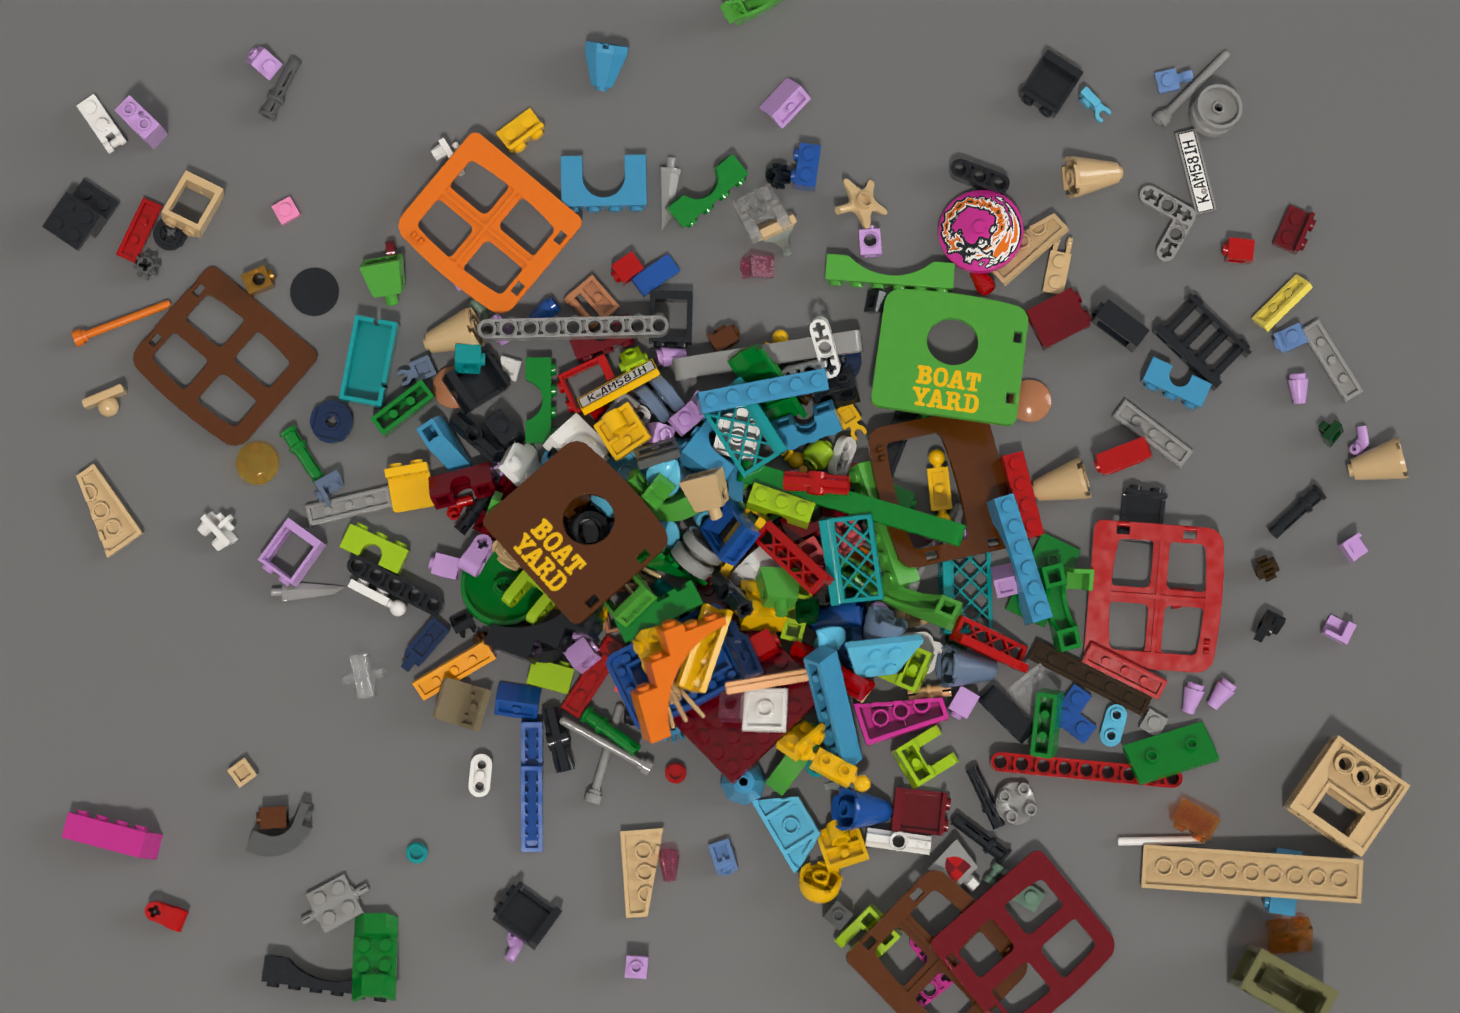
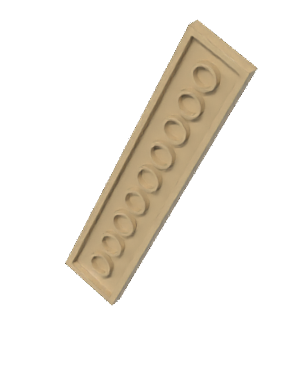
M1144 844L1141 888L1361 904L1363 860Z

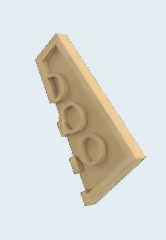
M1055 213L1031 225L1029 229L1024 231L1021 248L1014 259L1003 268L992 273L1004 286H1007L1069 231L1068 227Z
M92 464L76 476L107 558L112 557L144 534L95 464Z
M663 828L620 831L626 918L648 917Z

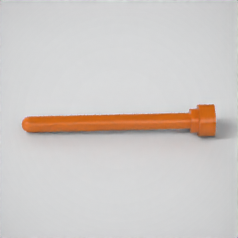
M168 300L162 301L86 331L85 329H76L71 331L72 337L77 347L86 344L85 342L89 341V338L168 309L171 306V302Z

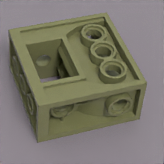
M1247 945L1227 982L1281 1013H1328L1339 994V991L1268 951L1252 945Z

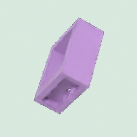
M130 95L115 109V112L151 148L155 149L168 136L163 127Z
M287 518L258 560L263 563L261 567L272 575L273 572H276L280 575L278 580L286 586H289L291 583L297 587L327 545ZM294 532L314 547L291 577L271 561L291 533Z

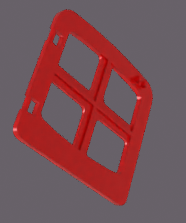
M1098 520L1094 525L1090 569L1094 570L1093 590L1088 591L1083 656L1090 642L1144 669L1192 673L1203 672L1208 669L1214 660L1223 596L1224 542L1220 533L1208 527ZM1117 526L1129 527V534L1117 533ZM1184 531L1196 532V538H1183ZM1121 539L1150 540L1153 542L1150 584L1147 587L1112 584L1115 555L1118 542ZM1171 543L1201 544L1205 547L1206 572L1204 591L1172 590L1168 588L1167 573ZM1111 602L1140 603L1147 606L1145 647L1142 651L1111 648L1109 640V609ZM1166 607H1193L1203 610L1199 641L1194 654L1164 653L1161 651L1164 611Z

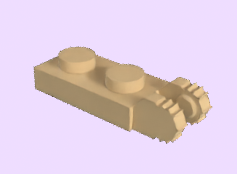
M1068 237L1066 240L1065 253L1057 251L1060 239L1053 244L1052 250L1049 253L1042 288L1043 293L1057 295L1064 291L1071 259L1070 252L1073 237Z

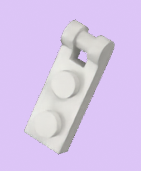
M94 94L76 105L109 154L114 152V148L120 144L123 146L127 143ZM114 134L115 138L108 141L107 137Z

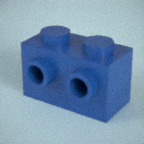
M800 143V147L795 148L793 161H797V167L792 169L790 180L794 182V189L815 192L821 145Z

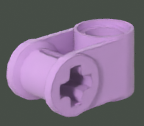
M485 534L476 536L467 551L460 558L457 567L477 578L492 555L491 538Z

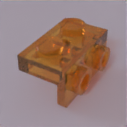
M1183 798L1170 821L1174 823V828L1181 832L1185 830L1193 834L1192 838L1203 843L1204 840L1206 842L1210 841L1221 819Z
M1308 917L1276 918L1266 921L1269 953L1313 951V928Z

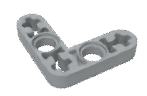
M1145 186L1139 192L1140 203L1172 221L1155 252L1159 262L1168 263L1175 257L1194 223L1196 212L1190 206L1153 186ZM1149 191H1151L1152 197H1154L1155 199H1158L1159 196H1161L1162 198L1158 202L1157 206H1155L1154 203L1156 201L1151 198L1148 201L1145 200L1146 196L1143 194V192L1148 193ZM1168 200L1173 204L1172 211L1166 212L1162 209L1161 204L1163 201ZM1177 206L1181 207L1179 212L1183 214L1186 211L1189 212L1191 220L1183 221V216L1179 213L1176 214V217L1172 214L1176 211ZM1178 229L1181 232V239L1173 240L1170 237V231ZM1167 240L1170 244H1173L1168 252L1171 256L1163 258L1160 249L1165 250L1168 243L1164 241Z

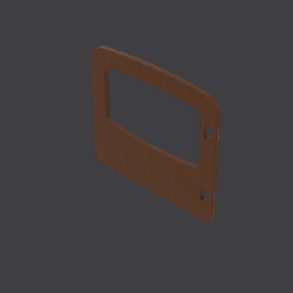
M931 416L882 426L875 429L869 435L867 445L879 500L899 505L891 476L887 445L932 434L939 435L942 440L957 485L966 525V538L962 540L960 547L946 543L916 549L912 545L908 532L886 526L897 558L904 566L919 568L1006 549L1001 536L992 523L986 502L1009 495L990 424ZM997 538L999 545L989 547L987 540ZM935 551L937 558L927 560L925 553Z

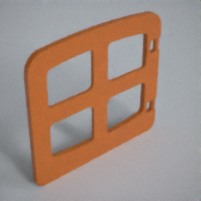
M474 132L464 140L403 213L399 220L398 228L401 236L448 280L492 312L503 314L516 306L524 294L581 228L582 220L574 211L481 134ZM470 162H475L487 169L508 185L507 191L486 214L479 212L451 188L453 181ZM521 199H525L554 228L553 234L535 255L527 252L500 228L501 222ZM437 201H442L472 227L471 234L450 257L444 254L419 229V222ZM562 231L567 236L558 245L553 240ZM485 242L493 243L522 269L508 288L500 294L486 287L464 269L465 265ZM520 282L524 287L516 296L511 291Z

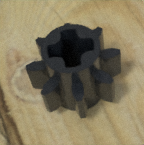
M772 163L773 168L767 169L765 178L770 184V188L785 189V184H790L791 171L787 169L788 165Z

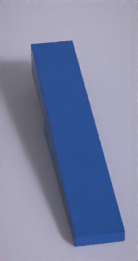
M543 720L521 721V852H543Z

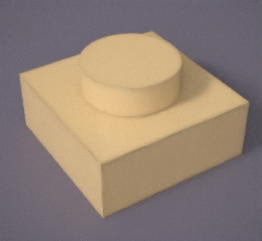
M243 758L227 770L239 788L258 776L246 758Z

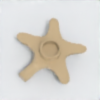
M849 179L843 180V186L849 200L848 203L835 207L837 215L853 212L858 217L862 226L868 229L871 225L872 212L882 215L888 213L886 208L874 199V182L872 180L867 182L863 190L855 186Z

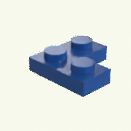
M1073 684L1063 698L1060 727L1085 744L1097 726L1080 715V712L1092 696L1076 684Z

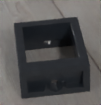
M650 290V316L655 315L656 302L687 303V336L649 338V344H653L655 348L666 347V344L675 345V348H687L688 345H692L693 291Z
M1109 299L1105 304L1101 302L1092 313V316L1095 318L1091 323L1130 352H1133L1150 331Z

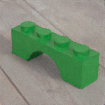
M733 154L727 155L713 167L715 184L706 196L692 199L685 195H680L665 208L681 228L687 226L689 229L698 221L696 218L701 213L705 215L714 208L712 205L718 199L720 201L724 200L730 195L729 190L733 186L739 187L746 181L745 176L749 173Z
M525 357V379L541 391L543 399L538 414L532 419L525 421L526 444L544 445L547 439L556 431V427H552V418H556V405H552V397H556V384H552V376H556V363H552L551 357Z
M1054 563L1037 567L1053 617L1048 618L1055 652H1064L1082 647L1078 627L1072 619L1067 603V581L1063 564Z

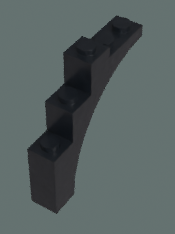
M594 595L585 604L590 608L599 599ZM604 604L597 608L583 623L577 625L571 623L563 613L541 624L522 628L491 624L483 644L493 650L535 665L542 655L543 645L566 653L567 648L572 643L574 633L596 641L598 635L603 630L604 620L598 617V614L603 610Z

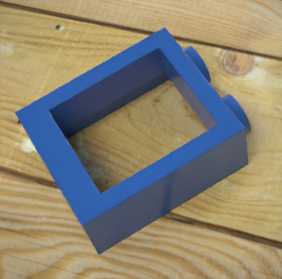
M729 499L720 507L723 517L712 521L709 516L699 530L719 560L736 566L761 534L741 505ZM735 516L740 526L725 544L719 534Z

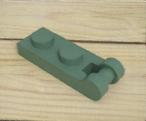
M994 862L991 866V872L989 875H985L983 881L993 886L997 882L996 878L999 874L1005 875L1009 871ZM1031 885L1014 897L1013 900L1034 913L1046 894Z

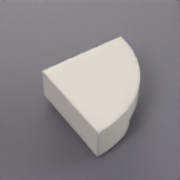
M501 356L502 370L509 375L511 381L517 382L522 361Z

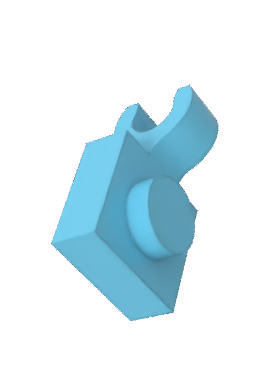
M1087 86L1080 92L1078 96L1080 103L1086 109L1090 108L1092 111H1095L1094 118L1101 124L1103 119L1099 116V113L1105 112L1109 116L1111 114L1110 109L1105 107L1101 100Z

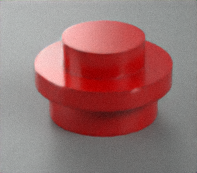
M679 762L670 763L665 769L666 779L674 784L681 783L686 777V768Z

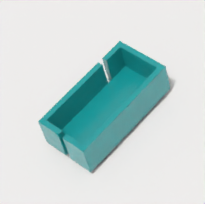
M355 315L339 399L342 402L383 409L387 394L384 386L389 384L400 326L397 322L378 319L379 326H376L377 321L374 318Z

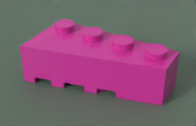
M943 698L853 704L866 747L949 720Z
M77 809L76 813L68 812L62 838L137 858L157 860L163 834L147 831V827L140 825L130 827L128 822L115 820V823L108 821L109 817L96 814V818L90 817V812Z

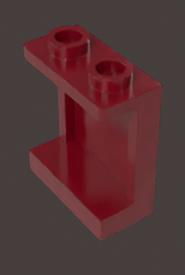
M1072 288L1025 311L1028 316V322L1043 351L1091 326V316L1087 310H1083L1080 305L1082 302L1081 297Z
M895 787L890 830L943 836V833L948 831L949 819H945L946 810L950 811L951 798L947 797L948 793Z

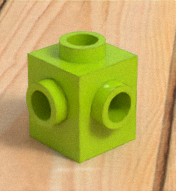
M639 346L620 353L619 356L622 362L618 363L622 374L649 359L646 352L641 353Z

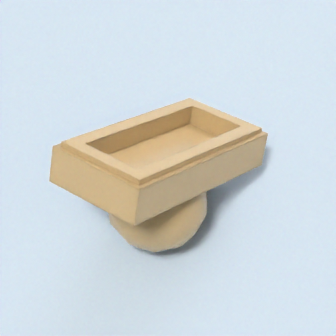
M118 384L82 399V404L87 410L98 406V411L101 415L112 417L119 409L116 398L128 393L123 385Z

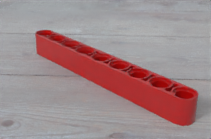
M1005 752L995 753L989 760L990 767L997 772L1139 785L1135 776L1131 780H1126L1123 776L1124 770L1131 768L1129 764L1058 757L1048 759ZM997 756H1002L1005 759L1004 767L997 768L995 766L994 759ZM1024 758L1026 760L1027 766L1024 770H1019L1016 767L1017 759ZM1040 760H1045L1048 763L1047 771L1040 772L1038 770L1037 764ZM1066 762L1069 764L1070 770L1067 774H1062L1059 771L1060 763ZM1083 764H1088L1091 767L1090 775L1083 776L1081 774L1080 768ZM1105 766H1109L1113 771L1110 778H1105L1102 775V769ZM1181 773L1176 774L1177 781L1173 785L1169 784L1165 777L1143 784V786L1176 788L1182 783L1183 776Z

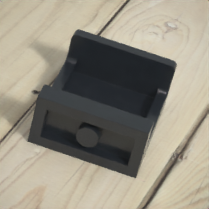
M1047 50L1028 82L1020 91L1021 101L1028 106L1034 105L1043 116L1055 118L1084 72L1050 50Z
M488 349L483 352L485 353V366H481L480 374L455 373L454 370H451L442 379L465 415L507 391L511 385L509 375L502 371L496 356L490 353Z
M1129 485V488L1123 489L1119 521L1163 524L1168 493H1163V489L1150 488V491L1142 490V486ZM1118 526V533L1129 534V527ZM1121 539V540H1120V541H1127V542H1134V543H1141V544L1153 545V542L1150 541V540H1136V539Z
M519 881L516 886L512 884L505 894L508 898L505 902L500 901L494 908L493 912L496 914L492 920L535 950L558 919L562 910L556 906L552 909L523 888V883Z

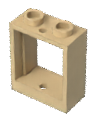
M185 171L161 212L162 220L171 228L177 227L183 230L186 235L190 237L196 236L201 239L225 197L224 189ZM185 187L211 199L197 224L172 212Z

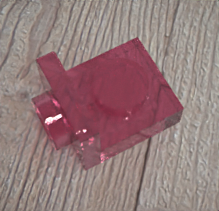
M749 255L742 258L740 264L742 279L774 278V256Z

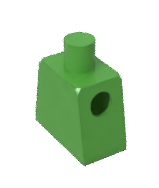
M403 254L363 260L359 268L374 298L384 296L387 306L398 304L397 294L402 293L405 288Z
M760 566L755 581L762 605L765 608H775V615L777 617L787 616L788 609H792L798 599L799 583L782 567ZM792 568V571L800 572V569Z

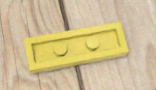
M1296 274L1252 317V320L1268 332L1313 288L1312 285Z

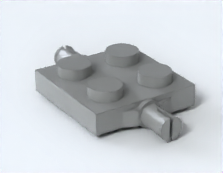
M343 874L306 894L312 912L300 918L304 925L316 919L321 924L324 932L328 933L364 914L359 896L370 891L367 883L354 888L350 885L346 875Z

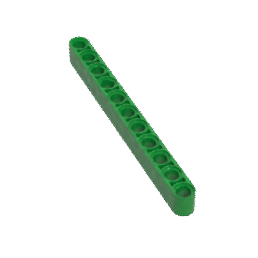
M742 460L741 465L747 471L753 467V462ZM762 466L745 478L739 471L736 479L738 482H744V484L751 486L755 482L816 503L815 505L849 515L872 513L873 522L958 547L961 545L966 525L849 491V496L835 494L811 495L806 492L783 490L785 472L767 466Z

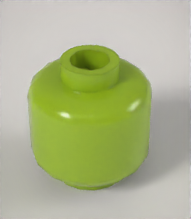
M819 439L816 442L810 443L803 451L804 464L812 471L824 470L834 454L832 444L827 440L822 441Z

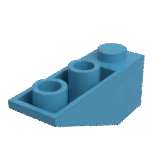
M442 415L430 419L416 429L429 450L450 472L474 466Z

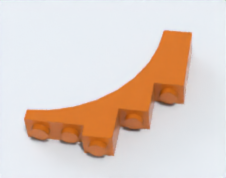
M708 612L703 615V618L688 620L684 624L674 619H668L663 621L662 625L655 627L662 651L652 652L649 654V657L643 659L649 683H641L636 686V689L630 691L644 740L652 744L671 736L668 721V704L676 674L687 655L701 640L713 631L727 625L724 616L716 612Z

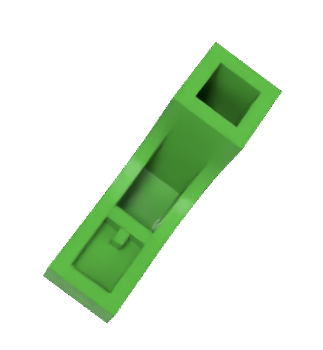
M729 0L721 4L720 8L729 24L735 23L737 26L762 15L784 0Z
M638 468L629 472L626 482L641 497L649 484ZM683 490L668 496L656 512L649 507L656 518L661 521H681L697 514Z
M816 744V745L812 748L814 753L816 752V750L819 748V746H820L821 744H819V745ZM785 755L765 784L783 796L808 761L800 759L794 761Z

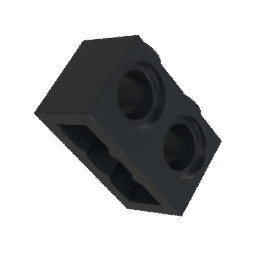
M852 370L839 373L837 376L827 379L829 390L814 393L816 404L832 399L836 408L861 402Z

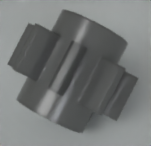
M145 252L144 257H136L138 262L137 265H133V268L139 269L137 272L138 277L144 274L145 278L149 280L151 275L158 276L156 269L160 268L161 265L154 263L157 260L155 255L149 258V255ZM146 262H148L151 265L147 268V271L144 268H142L143 266H146Z

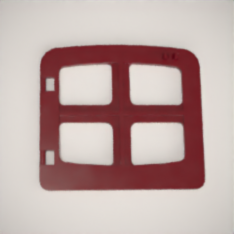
M1038 850L1030 852L935 935L930 943L935 954L943 961L985 1013H992L990 1008L994 1005L1002 1013H1008L995 998L992 991L1023 963H1029L1048 985L1049 992L1021 1013H1052L1112 956L1115 948L1114 939L1109 931L1045 854ZM1038 880H1042L1060 900L1062 906L1035 931L1027 934L1008 913L1005 905L1027 887ZM992 919L1012 942L1013 949L986 974L978 977L961 957L960 948L987 920ZM1075 919L1093 940L1094 947L1066 977H1062L1043 955L1041 949L1047 941L1071 920ZM951 953L959 961L955 966L946 958Z

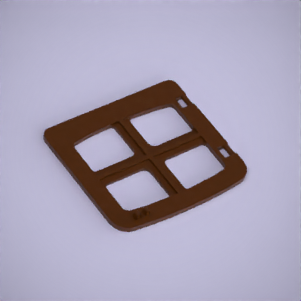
M215 267L205 269L190 289L183 294L146 339L140 343L133 356L136 369L161 394L194 422L229 446H239L247 442L318 359L317 352ZM201 284L206 289L197 298L193 292ZM207 296H212L244 319L243 324L221 347L213 344L186 320ZM174 333L179 335L207 359L206 366L185 389L177 385L154 361V355ZM256 333H261L289 361L288 368L269 388L262 385L237 364L235 360L238 353ZM158 334L162 339L153 347L149 342ZM220 375L228 376L256 400L255 406L236 426L226 423L199 403V398Z
M937 870L927 871L846 953V961L896 1013H929L916 1001V997L940 973H944L971 1001V1006L964 1013H985L943 961L935 954L930 945L932 937L911 916V912L932 891L939 892L961 912L975 900L945 873ZM919 887L923 892L914 901L910 895ZM989 919L960 948V951L978 932L983 933L1002 958L1011 952L1013 944L992 919ZM896 927H899L927 956L926 963L904 985L899 984L882 964L875 952L877 947ZM872 936L876 941L866 949L863 944ZM952 953L946 957L953 966L957 965L956 957ZM1027 963L1021 964L993 989L992 993L999 1002L1024 977L1028 967ZM996 1005L992 1006L990 1008V1011H992L996 1007Z

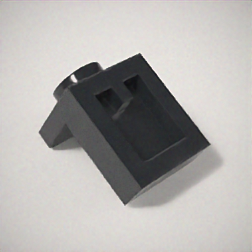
M1267 609L1258 623L1254 640L1262 642L1265 636L1269 637L1271 633L1277 635L1285 624L1286 618Z

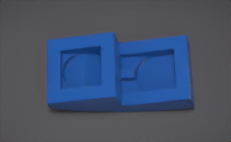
M669 254L643 270L631 281L641 295L645 297L650 294V290L658 289L663 283L676 276L680 269Z

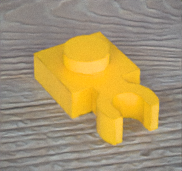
M853 404L837 409L843 430L845 431L850 428V435L855 441L858 440L855 436L856 430H861L864 435L867 434L866 428L857 423L862 418Z

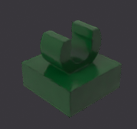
M1324 420L1318 425L1319 432L1323 434L1324 444L1330 448L1344 432L1342 424L1336 420L1331 425Z
M816 597L796 601L795 620L798 624L807 622L808 625L817 623V620H819V601Z

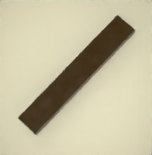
M1036 639L1027 659L1123 706L1141 717L1144 716L1152 699L1151 696L1064 652H1055L1054 647Z

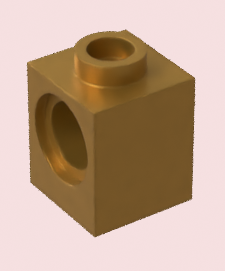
M265 265L241 275L251 297L275 288L273 281H276L272 269L267 270ZM260 275L265 276V281L262 285H255L256 277Z

